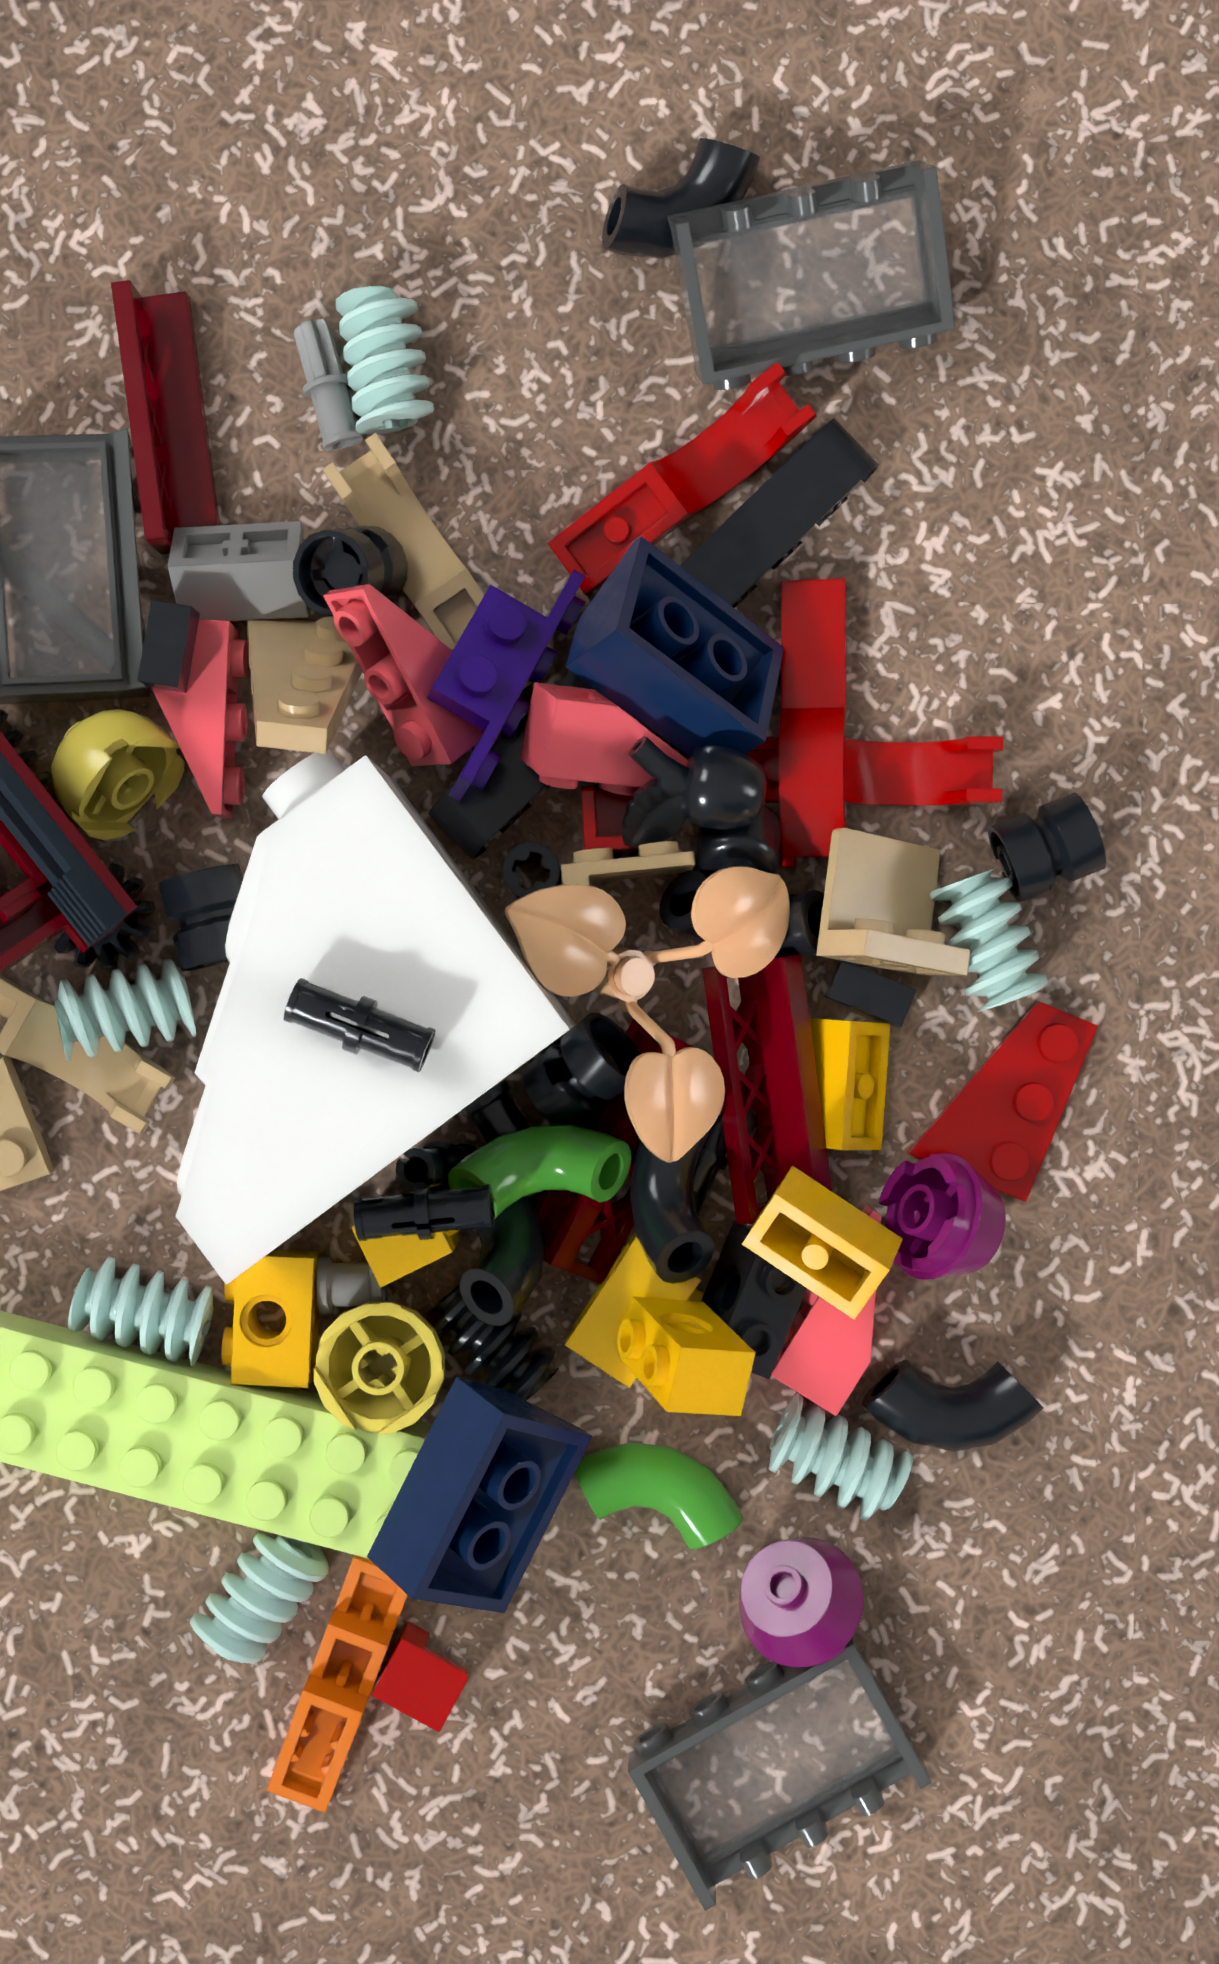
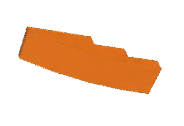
M357 1555L353 1556L266 1789L268 1792L326 1813L407 1598V1594L368 1558Z

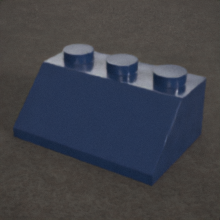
M640 536L628 548L579 618L565 667L688 757H691L695 749L708 744L724 745L746 754L766 741L784 647L649 541Z
M456 1377L367 1557L411 1599L505 1613L593 1436L585 1430L501 1388Z

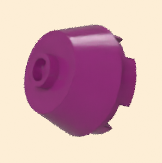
M931 1153L930 1157H926L916 1164L909 1161L902 1162L888 1178L879 1198L878 1204L888 1207L885 1227L903 1238L893 1264L900 1266L908 1275L914 1278L928 1280L974 1273L990 1262L1002 1242L1006 1224V1213L1002 1198L965 1159L958 1155Z
M812 1537L790 1538L772 1543L761 1549L750 1560L743 1573L739 1595L741 1624L747 1638L755 1649L767 1659L788 1667L821 1665L833 1660L844 1652L847 1648L846 1645L857 1630L864 1610L861 1580L851 1560L833 1544Z

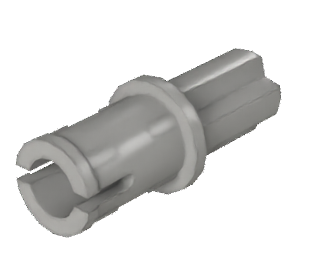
M325 319L304 321L294 330V337L307 384L302 388L303 394L306 398L312 399L323 439V449L327 452H332L360 444L363 441L362 434L356 431L357 421L352 410L348 388H350L347 380L348 374H343L330 324Z

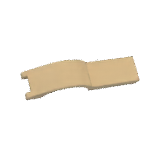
M375 432L365 439L370 449L368 453L340 472L333 462L324 467L322 471L359 526L380 527L393 534L401 544L408 562L407 581L403 591L433 635L453 650L484 597V593L438 531L400 472L396 462ZM528 680L524 688L532 684V682Z
M0 975V1053L33 1065L64 1080L100 1103L109 1112L111 1118L139 1134H144L150 1124V1121L145 1119L144 1116L160 1088L170 1089L176 1077L125 1041L123 1051L115 1052L105 1036L100 1037L97 1056L91 1058L86 1054L79 1041L74 1042L71 1062H67L55 1004L38 997Z

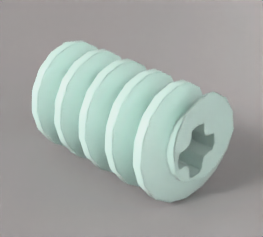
M384 286L359 287L342 293L336 299L335 306L336 310L344 316L339 322L340 335L348 341L343 349L344 360L352 366L348 371V385L354 391H357L352 397L351 403L352 410L358 416H361L356 422V431L365 435H373L375 432L377 435L388 434L415 425L419 418L434 411V404L432 402L414 399L415 393L429 388V377L410 374L409 370L425 362V352L416 349H406L405 345L421 337V327L416 324L402 323L401 320L417 312V302L413 299L398 298L392 288Z
M994 869L936 889L929 894L933 901L952 902V906L938 917V920L942 925L961 926V930L948 940L947 944L970 950L968 972L978 973L979 978L965 989L966 996H986L988 1002L977 1012L1033 994L1048 983L1046 974L1026 973L1025 971L1039 959L1038 950L1017 949L1016 946L1027 938L1031 932L1029 926L1008 925L1007 922L1020 912L1022 907L1020 902L999 901V897L1012 887L1013 883L1011 878L990 877L989 873Z
M171 959L163 961L159 980L154 978L146 964L138 965L135 984L133 985L128 983L120 969L112 970L108 990L102 988L94 974L86 975L82 995H77L67 979L60 980L57 1000H54L67 1062H71L74 1042L78 1041L90 1058L96 1057L100 1037L103 1036L106 1037L115 1052L123 1051L127 1031L132 1032L141 1047L149 1045L152 1026L158 1027L167 1042L174 1041L177 1021H183L193 1037L196 1036V1027L186 980Z
M109 1256L97 1272L92 1271L89 1267L81 1276L70 1306L68 1329L71 1332L77 1333L82 1331L90 1322L91 1335L95 1339L103 1340L115 1328L116 1343L125 1348L130 1346L140 1335V1349L148 1355L155 1353L164 1342L165 1357L168 1361L172 1362L180 1360L189 1348L190 1365L194 1367L203 1349L213 1316V1287L206 1285L197 1299L193 1301L188 1296V1280L182 1278L171 1293L164 1292V1272L157 1271L150 1282L143 1286L140 1285V1266L134 1263L123 1278L119 1279L115 1277V1258Z
M799 1393L795 1394L783 1412L770 1442L769 1470L775 1473L789 1459L794 1462L791 1482L798 1485L810 1472L816 1474L814 1495L821 1497L835 1484L839 1487L836 1505L842 1510L857 1496L862 1499L859 1519L864 1522L878 1509L882 1511L889 1509L901 1494L909 1478L913 1463L911 1453L907 1451L901 1452L894 1457L893 1445L885 1439L878 1440L871 1446V1434L863 1427L856 1428L848 1434V1421L841 1415L833 1416L825 1423V1409L815 1403L808 1406L802 1412L803 1397Z
M257 1532L253 1537V1543L261 1552L262 1557L259 1559L249 1553H241L239 1555L237 1563L247 1576L244 1579L233 1573H225L221 1583L231 1597L228 1599L220 1594L210 1593L205 1603L215 1617L213 1619L202 1613H194L190 1619V1625L195 1633L216 1653L228 1660L250 1664L261 1661L267 1650L266 1643L276 1641L281 1635L282 1623L289 1622L296 1616L298 1611L297 1602L306 1601L312 1595L314 1590L312 1581H321L328 1574L330 1567L327 1558L317 1545L278 1535L275 1539L264 1533Z

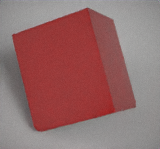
M581 786L584 850L612 848L613 854L638 852L639 847L625 845L621 835L624 827L622 824L623 817L627 813L628 801L633 799V795H620L605 790H594V786Z
M408 1621L377 1677L371 1696L440 1732L468 1681L469 1672L466 1668L427 1648L426 1645L430 1633Z

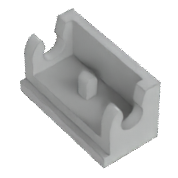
M302 521L174 528L168 571L176 604L192 606L200 613L199 620L243 621L308 617L309 607L299 596L293 580V560L299 546L304 542Z

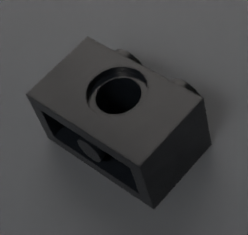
M734 1220L701 1302H704L756 1352L751 1373L770 1379L807 1288L743 1246L742 1243L752 1226L736 1224V1220Z

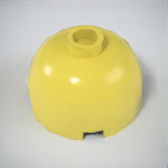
M121 709L96 713L74 724L66 732L58 746L51 766L55 796L73 821L89 837L101 840L123 837L135 831L127 822L154 793L156 808L158 809L178 788L184 773V760L176 754V748L180 747L161 726L143 715Z
M394 1301L367 1302L342 1313L323 1332L316 1354V1366L314 1367V1384L323 1406L342 1425L355 1430L359 1428L366 1432H378L377 1434H392L415 1424L436 1402L445 1379V1352L435 1328L418 1311Z

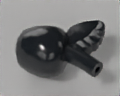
M644 736L632 746L628 753L639 766L655 778L648 781L644 787H639L634 792L633 799L628 801L627 813L622 821L624 827L621 835L624 844L629 847L663 842L676 834L682 828L687 818L696 825L709 829H734L752 824L762 811L767 788L765 770L756 760L743 752L724 745H703L694 750L687 766H684L667 756L648 737Z

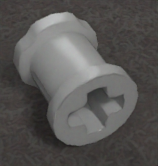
M330 1256L319 1258L316 1285L318 1307L321 1314H331L335 1307L360 1306L367 1302H387V1285L380 1288L368 1262L333 1263Z

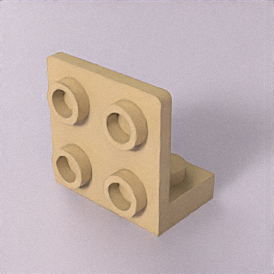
M849 828L834 829L831 836L816 956L915 975L967 976L970 950L944 945L945 934L931 931L935 901L931 900L929 894L936 890L940 852L934 848Z
M677 841L639 845L638 857L613 859L612 848L588 849L573 852L574 863L562 864L561 872L563 885L578 884L590 886V883L681 874L692 870L694 867L693 851L679 852Z

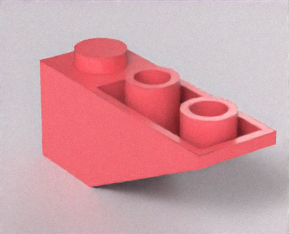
M370 584L331 590L323 595L334 616V624L338 633L352 650L364 674V681L368 691L378 701L394 732V740L397 747L407 757L411 766L452 764L477 744L483 730L427 699L432 686L451 655L452 649Z
M199 620L186 693L151 688L211 814L222 819H232L233 805H242L245 794L244 769L234 765L235 741L244 742L247 735V708L245 703H237L238 678H247L249 674V643L247 639H240V631L230 621Z
M534 682L520 759L540 775V782L562 789H576L579 781L599 783V787L605 791L620 795H633L638 787H644L648 781L655 779L628 755L632 746L644 736L648 737L667 756L682 765L687 766L689 761L596 690Z
M866 1204L862 1212L881 1224L882 1215ZM806 1289L802 1299L805 1304L791 1325L771 1376L834 1416H837L871 1362L876 1290L854 1320L809 1289Z

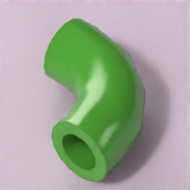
M576 1125L531 1126L495 1137L464 1157L448 1173V1184L451 1190L490 1184L494 1199L495 1218L520 1198L543 1190H568L585 1195L598 1202H604L615 1196L622 1187L631 1165V1150L626 1142L614 1136Z
M628 1442L585 1455L575 1471L585 1498L599 1520L617 1511L631 1507L652 1508L666 1515L672 1521L689 1549H698L720 1540L738 1528L744 1519L735 1500L707 1466L673 1447Z

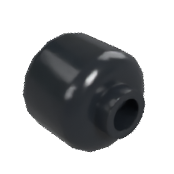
M764 804L761 813L755 821L744 827L709 829L699 826L696 864L699 871L709 877L711 874L727 867L744 866L776 874L780 858L781 825L776 813Z

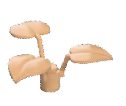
M744 866L727 867L711 874L697 889L691 909L693 927L697 934L705 941L693 946L660 951L646 950L641 952L617 947L626 928L624 913L611 895L592 886L578 884L552 886L532 892L512 902L505 908V915L517 936L528 969L542 987L559 996L574 997L594 991L602 996L619 999V1009L622 1012L629 1013L660 1044L663 1054L647 1052L637 1056L632 1061L625 1079V1103L631 1123L646 1148L665 1162L678 1161L710 1130L718 1118L725 1096L724 1078L720 1067L706 1051L695 1047H687L676 1052L673 1039L637 1005V1000L644 997L653 986L655 979L653 966L657 963L702 957L711 952L717 970L729 978L747 977L765 968L780 950L788 929L790 902L785 882L778 874H771Z

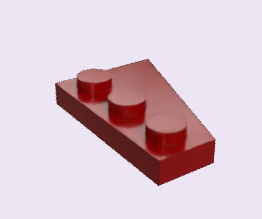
M1035 1001L986 1058L983 1065L965 1086L956 1093L940 1115L922 1136H919L906 1153L921 1160L930 1157L931 1153L958 1155L965 1159L995 1190L1027 1202L1098 1025L1040 1001Z

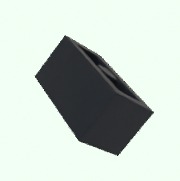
M151 599L137 681L147 687L186 693L200 613L192 606Z
M839 960L824 997L895 1026L902 1027L916 989L847 961Z

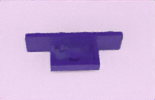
M573 570L547 617L490 584L432 686L427 699L483 730L481 737L448 795L454 800L460 802L470 785L480 790L484 788L501 755L490 750L499 732L511 738L530 704L519 698L528 680L532 683L542 682L558 653L547 646L555 630L567 635L579 615L585 601L576 597L575 594L585 575Z

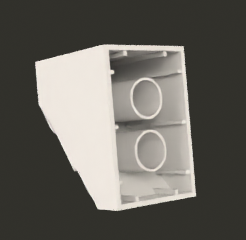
M328 749L326 754L314 753L282 774L266 789L262 796L279 820L261 832L256 838L228 927L225 949L226 957L230 964L195 1070V1074L206 1086L184 1151L177 1179V1191L181 1195V1201L176 1218L226 1285L576 1025L554 994L542 987L532 975L525 963L522 951L397 783L366 755L349 766L347 763L340 764L330 749ZM303 978L313 985L359 1001L362 996H366L378 1002L377 1009L422 1027L435 1029L434 1041L421 1071L418 1073L408 1066L363 1049L357 1055L342 1049V1041L294 1022L284 1021L285 1008L297 981ZM332 1013V1016L389 1038V1035Z

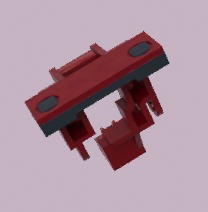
M0 731V844L28 878L6 894L0 888L1 975L64 930L82 953L112 933L137 906Z

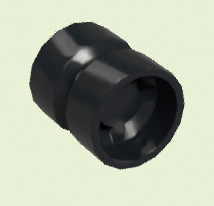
M357 526L346 529H328L309 535L299 546L293 560V580L299 596L309 608L322 615L333 616L323 596L331 590L370 584L393 602L402 593L407 581L408 562L403 547L393 534L380 527Z
M1075 792L1039 806L1037 819H1032L1026 813H1021L988 827L991 849L995 859L1000 860L1004 872H1001L1003 878H1011L1013 885L1008 890L1018 902L1051 890L1052 884L1055 883L1056 876L1058 875L1066 881L1072 882L1106 867L1105 848L1096 822L1088 806Z
M239 864L201 869L158 883L167 919L179 923L181 927L172 937L181 972L229 962L226 957L225 944L232 913L243 882Z
M591 1012L561 1037L560 1045H552L523 1069L522 1080L533 1105L553 1125H576L583 1127L606 1107V1101H615L624 1093L627 1072L632 1061L640 1053L629 1036L614 1021L600 1013Z

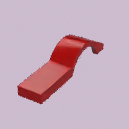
M778 362L752 381L736 403L700 435L660 460L649 462L547 543L570 575L573 570L585 575L579 587L585 595L588 596L605 583L636 539L642 536L652 545L657 544L687 519L707 509L755 474L817 417L809 404L799 410L779 382L786 376V373Z
M845 578L781 581V645L784 647L781 661L778 777L783 868H796V857H829L832 831L836 828H846L844 737L847 713V586Z
M967 736L961 739L933 742H878L844 737L845 804L951 806L1002 803V788H993V752L1003 751L1004 736ZM766 737L764 743L749 751L746 755L764 767L767 780L764 803H779V737Z

